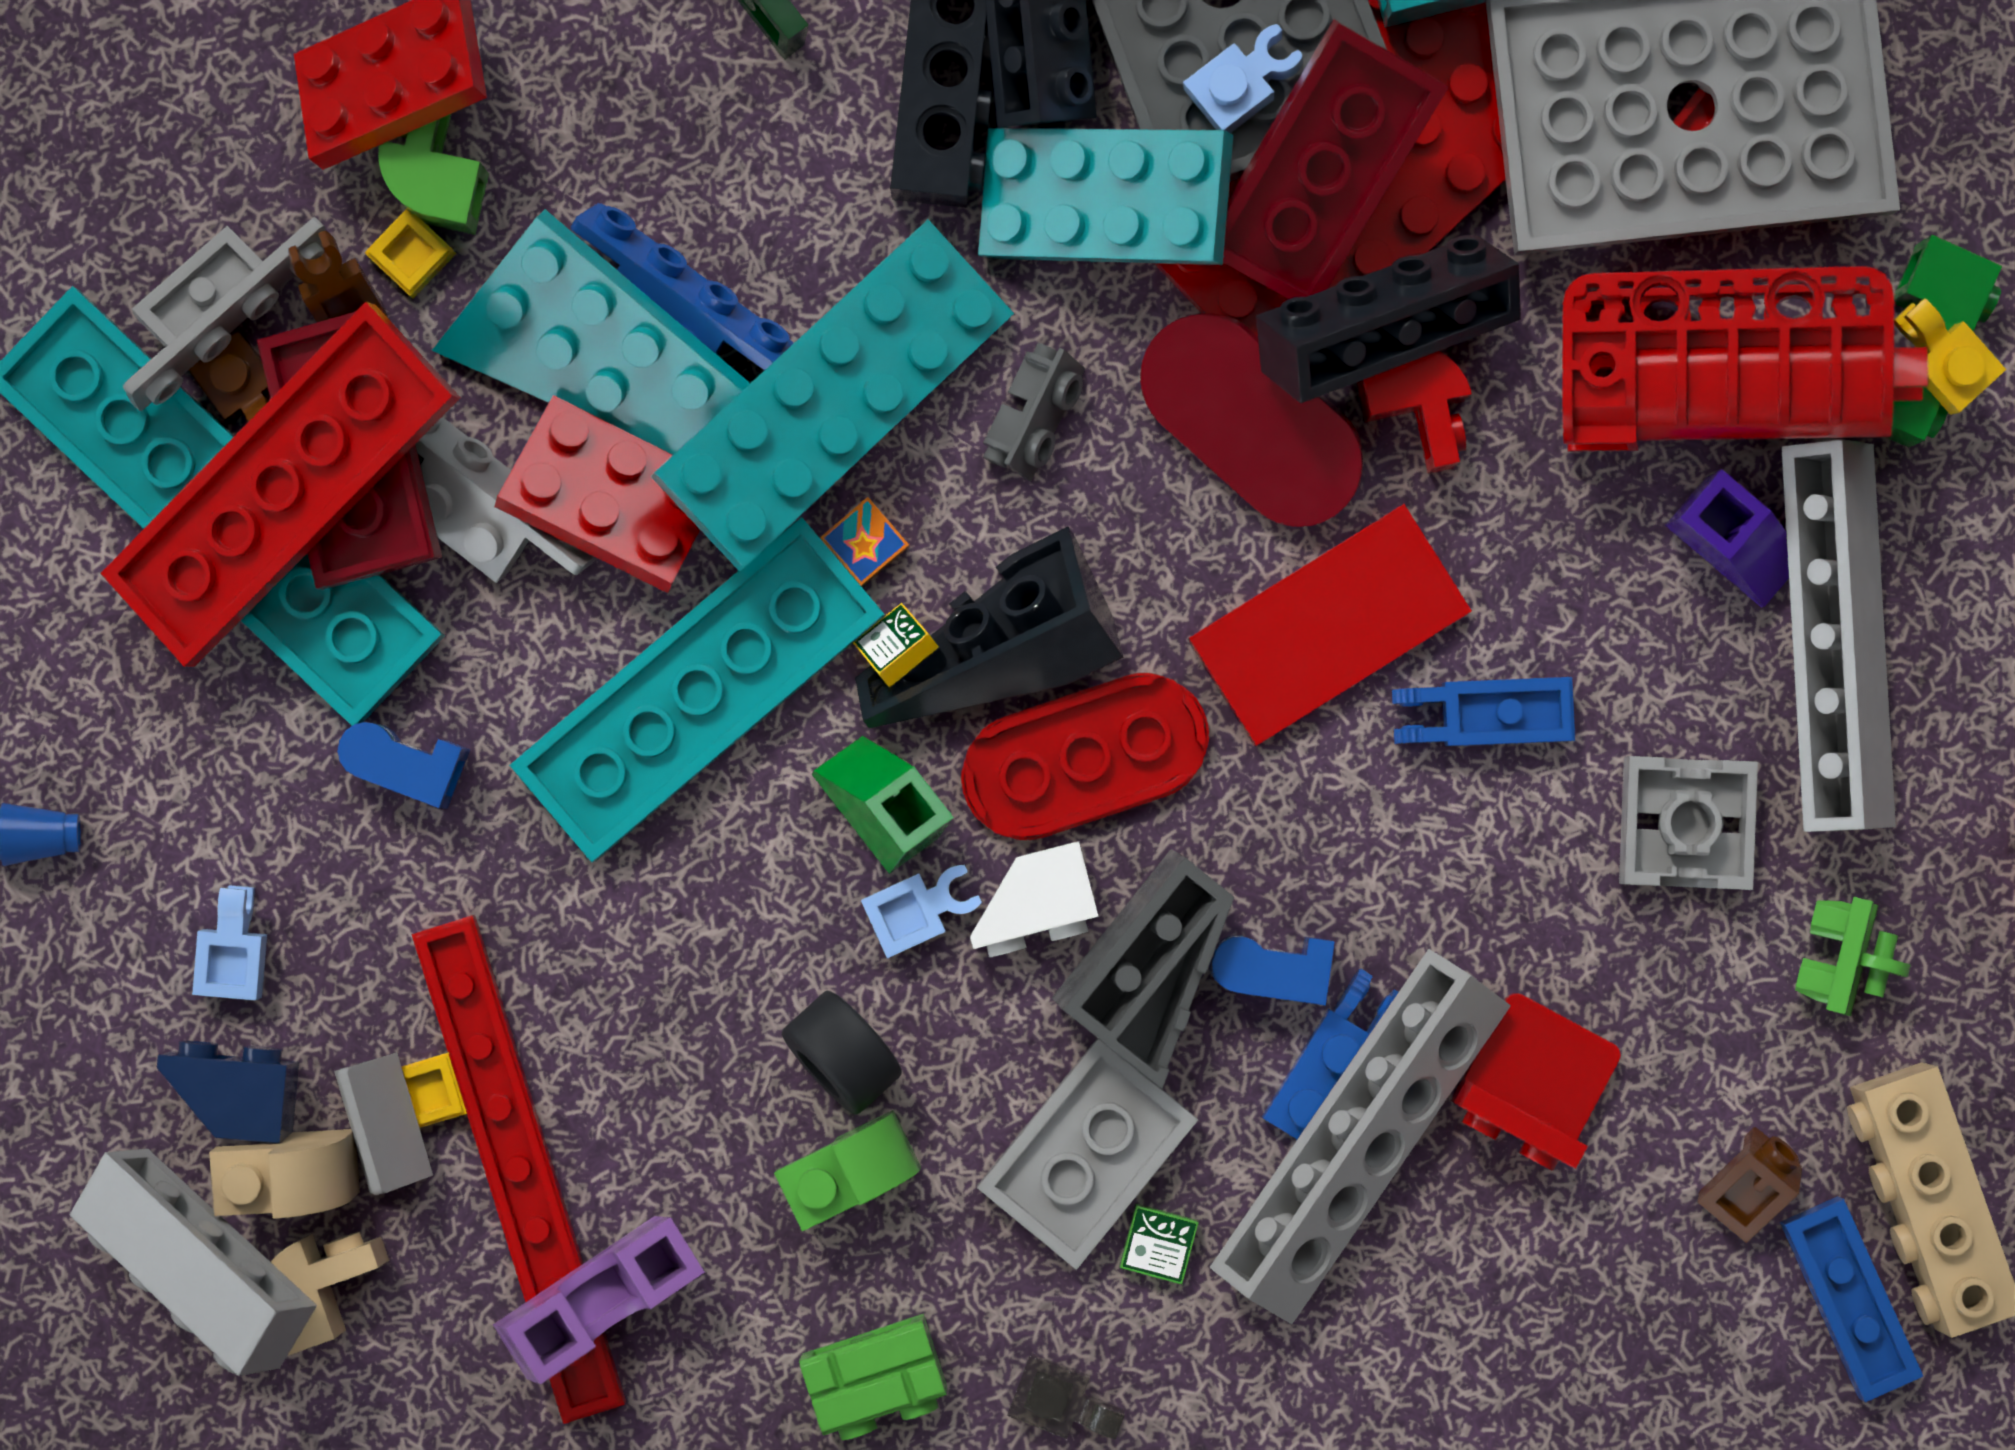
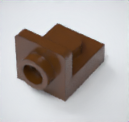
M1753 1127L1745 1135L1742 1151L1699 1191L1697 1202L1747 1243L1799 1195L1802 1166L1800 1165L1799 1158L1785 1141L1775 1136L1769 1138L1758 1128Z

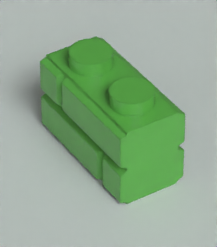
M924 1313L802 1353L799 1360L823 1436L836 1431L839 1432L841 1440H849L865 1435L877 1429L875 1418L896 1411L900 1412L902 1420L923 1416L939 1407L936 1398L947 1394V1383Z

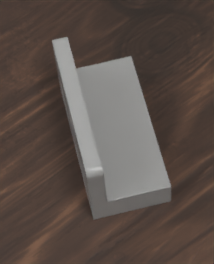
M396 1052L334 1071L370 1194L379 1195L433 1176L398 1053Z

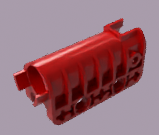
M1857 266L1591 273L1582 275L1574 280L1565 291L1563 300L1562 412L1563 442L1567 444V452L1639 451V441L1891 437L1893 401H1922L1923 387H1928L1927 347L1894 348L1893 288L1886 275L1875 268ZM1821 281H1836V283L1822 284ZM1867 281L1869 282V285H1863L1856 282ZM1765 282H1768L1767 285H1754V284H1753V283H1765ZM1794 282H1795V283H1801V284L1786 285V284L1794 283ZM1686 284H1701L1700 287H1686ZM1730 284V285H1734V286H1720V285ZM1620 286H1633V288H1625V289H1620L1619 287H1620ZM1656 286H1666V288H1652V287H1656ZM1588 288H1599L1596 291L1587 292ZM1825 297L1833 298L1830 311H1834L1835 318H1822ZM1795 298L1807 303L1811 310L1803 317L1794 319L1782 315L1778 311L1777 306L1784 300ZM1753 299H1764L1765 310L1762 320L1753 319L1756 313V305ZM1853 299H1865L1866 307L1870 309L1869 315H1856L1855 305L1852 304ZM1690 300L1702 301L1700 307H1698L1701 319L1699 321H1692ZM1661 301L1670 302L1678 308L1674 316L1660 322L1653 321L1644 315L1651 305ZM1624 302H1630L1633 322H1619L1621 316H1626L1623 306ZM1721 302H1734L1733 318H1720ZM1603 304L1604 310L1600 312L1599 321H1587L1586 316L1591 315L1592 305ZM1603 370H1613L1606 377L1597 376Z

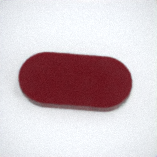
M1199 313L1178 318L1164 327L1150 342L1144 354L1140 372L1141 390L1150 412L1167 431L1255 510L1276 523L1293 527H1304L1327 521L1346 507L1357 492L1362 479V446L1357 430L1351 421L1323 395L1300 403L1263 374L1260 365L1258 336L1249 328L1227 315Z

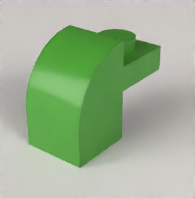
M451 114L402 135V138H406L405 145L392 142L379 145L378 158L383 179L392 194L406 209L430 225L476 235L489 173L479 161L442 154Z
M894 1110L836 1137L834 1142L777 1169L774 1174L801 1230L804 1231L857 1204L862 1205L893 1189L916 1175L920 1171L921 1166Z

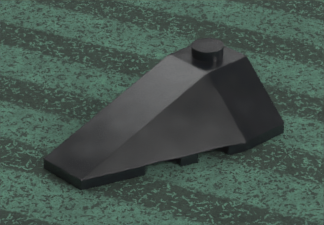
M1069 526L1007 557L995 567L1003 579L975 601L964 591L950 602L949 605L954 612L941 628L930 635L939 646L937 650L895 684L888 687L871 665L856 676L855 680L862 718L867 727L874 728L1068 685L1124 658L1112 613Z

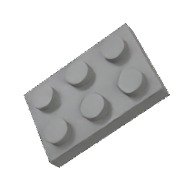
M1097 1038L980 1181L977 1189L1077 1270L1188 1134L1198 1119Z

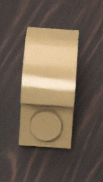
M351 1129L292 1132L281 1143L215 1147L209 1152L214 1216L272 1213L273 1219L309 1215L343 1206L360 1192L357 1148Z
M359 1231L338 1238L323 1245L326 1256L321 1258L313 1234L285 1248L271 1261L277 1269L317 1305L288 1355L333 1340L346 1331L331 1285L377 1269L388 1262L389 1258L381 1236L363 1242Z

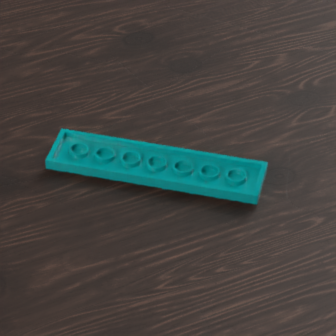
M72 286L0 361V394L144 529L234 435L182 386L162 404L155 405L151 402L145 409L139 411L130 402L123 385L152 358L87 296ZM308 553L241 620L351 726L363 723L445 637L429 619L381 574L328 589H316Z

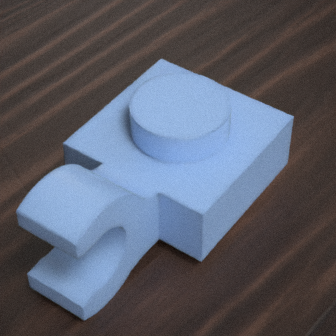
M229 885L228 888H220L217 930L202 929L197 931L192 995L258 1000L262 998L267 934L248 933L253 914L255 887Z

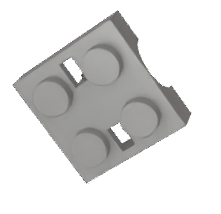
M1640 756L1624 757L1619 884L1753 890L1758 762L1686 760ZM1637 813L1659 814L1658 830L1637 829ZM1723 817L1739 818V833H1722L1724 826Z

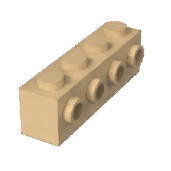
M1921 1062L1850 1087L1855 1104L1847 1106L1849 1120L1857 1138L1861 1142L1868 1140L1876 1164L1869 1167L1870 1179L1882 1203L1890 1201L1898 1223L1897 1226L1890 1228L1891 1239L1901 1261L1904 1264L1912 1263L1919 1286L1912 1288L1911 1293L1916 1310L1925 1325L1933 1323L1937 1331L1953 1338L2015 1316V1283L1938 1066Z

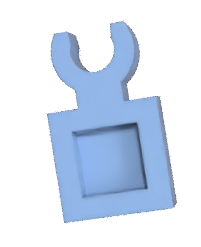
M1278 24L1267 27L1258 35L1255 42V50L1248 56H1245L1237 45L1233 43L1183 82L1184 91L1216 130L1233 132L1274 100V91L1267 83L1269 80L1288 79L1300 70L1303 64V55L1299 50L1294 51L1283 60H1276L1268 54L1269 49L1282 39V29Z
M956 865L944 871L938 879L937 886L928 890L919 873L861 900L887 958L946 932L938 914L947 910L956 914H965L975 910L982 901L979 895L963 902L953 899L950 895L949 885L951 881L968 872L965 865Z

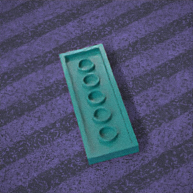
M927 219L650 477L740 572L1002 326L1014 312Z
M801 517L768 545L743 570L737 571L509 766L591 863H595L881 620L885 614Z

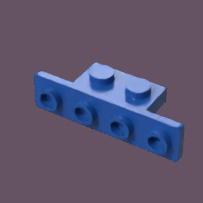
M597 203L576 216L570 227L572 231L618 263L620 266L617 270L716 355L719 356L726 343H728L765 370L794 344L782 326L772 320L759 318L738 302L737 296L731 289L719 282L709 281L687 265L686 259L680 252L668 245L656 243L638 230L633 219L620 209Z

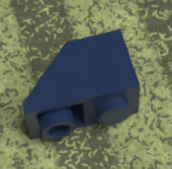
M179 1041L178 1051L158 1055L156 1068L215 1138L281 1143L293 1132L299 1062L281 1060V1048L243 1046L242 1057L218 1055V1043Z

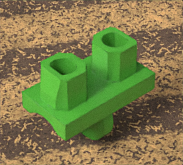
M1853 897L1852 904L1842 901L1817 900L1810 934L1841 941L1842 946L1837 966L1803 958L1795 991L1818 1002L1826 1003V1010L1851 1016L1863 967L1870 969L1864 993L1878 997H1884L1889 974L1908 977L1911 965L1893 960L1898 935L1879 931L1874 954L1867 953L1878 905L1874 904L1873 901Z

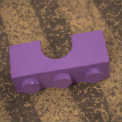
M654 1216L494 1323L493 1326L526 1379L542 1384L596 1346L593 1341L611 1326L641 1309H652L702 1275L704 1270L671 1217Z

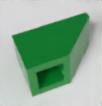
M861 736L812 772L815 780L889 874L937 840L954 818L914 766L864 736Z

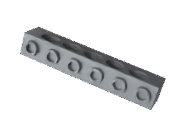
M1428 949L1209 1268L1249 1300L1288 1323L1293 1324L1511 1005L1472 975Z

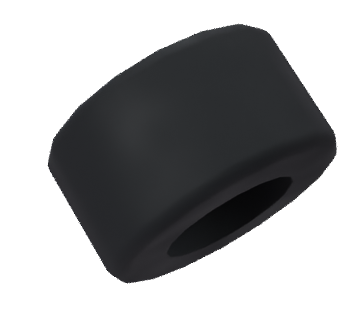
M832 991L823 992L782 1030L785 1043L799 1062L834 1100L852 1114L861 1113L902 1075L899 1062L880 1036L846 1001Z

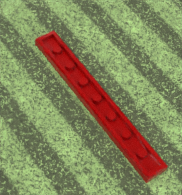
M471 915L411 935L526 1303L584 1263L476 916ZM605 1332L593 1341L596 1346L595 1348L549 1378L563 1424L607 1411L626 1403Z

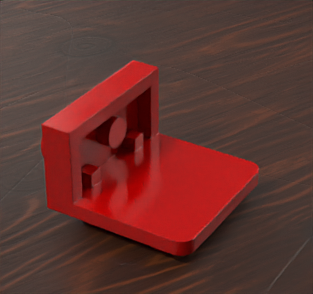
M1512 993L1504 999V1001L1511 1005L1468 1067L1451 1101L1467 1110L1462 1122L1494 1140H1497L1501 1130L1514 1135L1524 1141L1518 1153L1551 1171H1554L1559 1160L1576 1169L1588 1147L1577 1139L1620 1060V1050L1610 1041L1519 993Z

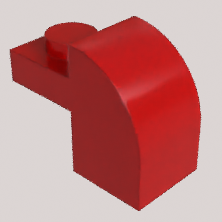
M1437 351L1356 382L1365 422L1415 413L1428 474L1452 469L1460 463L1458 452L1466 451L1467 447L1465 430L1460 414L1450 415L1448 405L1464 402L1472 393L1465 375L1451 358Z

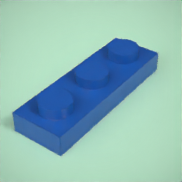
M1837 1196L1781 1221V1227L1858 1398L1863 1402H1868L1923 1377V1373L1845 1200Z

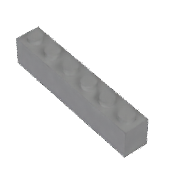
M1840 439L1782 446L1804 832L1896 827L1874 444Z

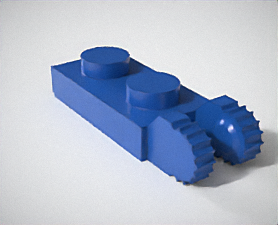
M1572 677L1444 682L1442 687L1392 690L1393 704H1400L1402 707L1422 706L1424 703L1443 702L1444 727L1425 728L1423 725H1407L1401 729H1394V744L1444 742L1446 747L1575 741Z
M1361 968L1353 976L1334 1009H1327L1262 1115L1263 1119L1295 1139H1298L1398 994V991L1394 989L1389 995L1385 996L1377 1009V1015L1367 1031L1348 1021L1347 1018L1367 994L1371 979L1373 978L1371 974Z

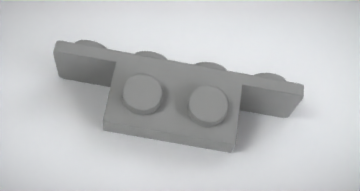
M313 217L264 261L226 226L132 308L134 316L165 348L124 383L123 388L130 402L139 411L145 409L151 402L155 405L162 404L180 388L183 383L182 375L200 359L204 363L211 361L227 347L231 341L230 333L248 317L251 320H256L267 313L279 298L277 291L296 275L289 258L288 248L295 245L304 258H319L324 253L319 233L326 231L325 226L316 217Z
M442 417L415 444L417 453L424 458L420 466L437 537L495 583L504 578L511 570L528 541H531L574 575H578L598 559L495 508L497 495L511 470L493 457L491 450L484 443L475 438L468 437Z

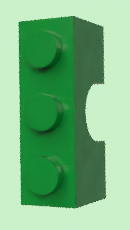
M1930 235L1915 246L1895 290L1894 304L1906 309L1911 303L1917 305L1921 300L1926 299L1942 316L1947 331L1954 324L1963 321L1974 331L1977 322L1985 323L1997 305L2001 288L1994 284L2002 266L1935 235ZM1923 387L1922 401H1893L1891 437L1886 438L1908 448L1925 441L1927 436L1934 438L1941 429L1948 412L1926 387Z

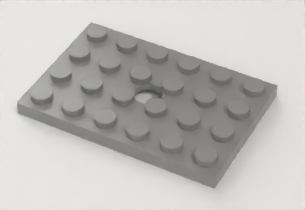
M1876 0L1486 1L1514 255L1892 215L1900 211ZM1683 83H1695L1704 92L1711 94L1715 104V113L1712 121L1706 128L1698 131H1687L1673 123L1667 111L1668 96L1673 88Z

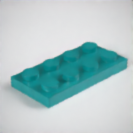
M988 128L978 255L990 259L1223 265L1233 134L1225 130Z

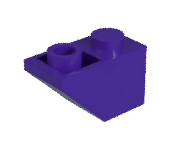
M1722 469L1706 477L1665 525L1761 608L1767 605L1789 579L1787 533L1771 510Z

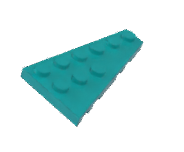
M546 209L535 218L431 350L548 403L552 396L555 395L672 455L750 384Z

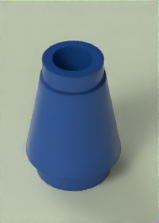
M9 803L1 804L0 860L3 866L67 854V852H80L81 823L79 814H66V812Z

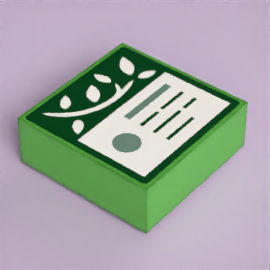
M1135 1204L1119 1265L1120 1268L1182 1284L1198 1220Z

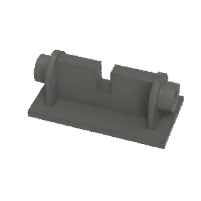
M1038 343L1033 353L1026 352L1008 391L1012 396L1026 401L1025 407L1021 412L1005 404L1001 405L983 441V444L988 447L983 458L1002 468L1009 466L1024 479L1031 482L1037 469L1044 466L1053 453L1056 440L1054 433L1065 410H1070L1080 397L1083 387L1082 375L1086 368L1061 348L1056 351L1044 344Z

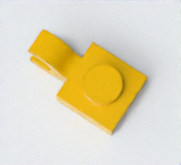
M1926 299L1921 300L1917 305L1911 303L1894 319V325L1915 347H1927L1928 387L1926 388L1950 415L1960 413L2006 370L1964 321L1954 324L1947 331L1942 316Z

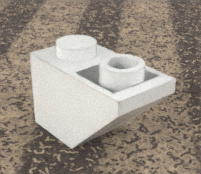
M1079 841L1016 857L970 936L973 949L987 946L989 957H994L1027 948L1024 940L1025 935L1049 930L1051 941L1088 932L1086 920L1098 917Z

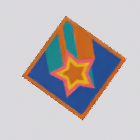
M869 497L864 499L820 537L861 587L910 547Z

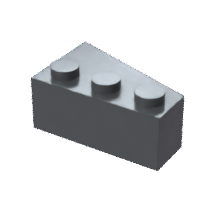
M1171 849L1054 994L1052 999L1062 1010L1162 1089L1169 1072L1167 1068L1180 1032L1184 1031L1191 1014L1189 1008L1202 974L1207 972L1234 896L1186 857Z

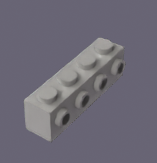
M149 1149L105 1152L69 1214L88 1233V1239L95 1247L111 1254L129 1272L130 1280L137 1287L152 1293L171 1312L172 1320L179 1327L194 1333L214 1352V1359L222 1368L238 1376L279 1369L317 1307L306 1294L221 1216H214V1209Z

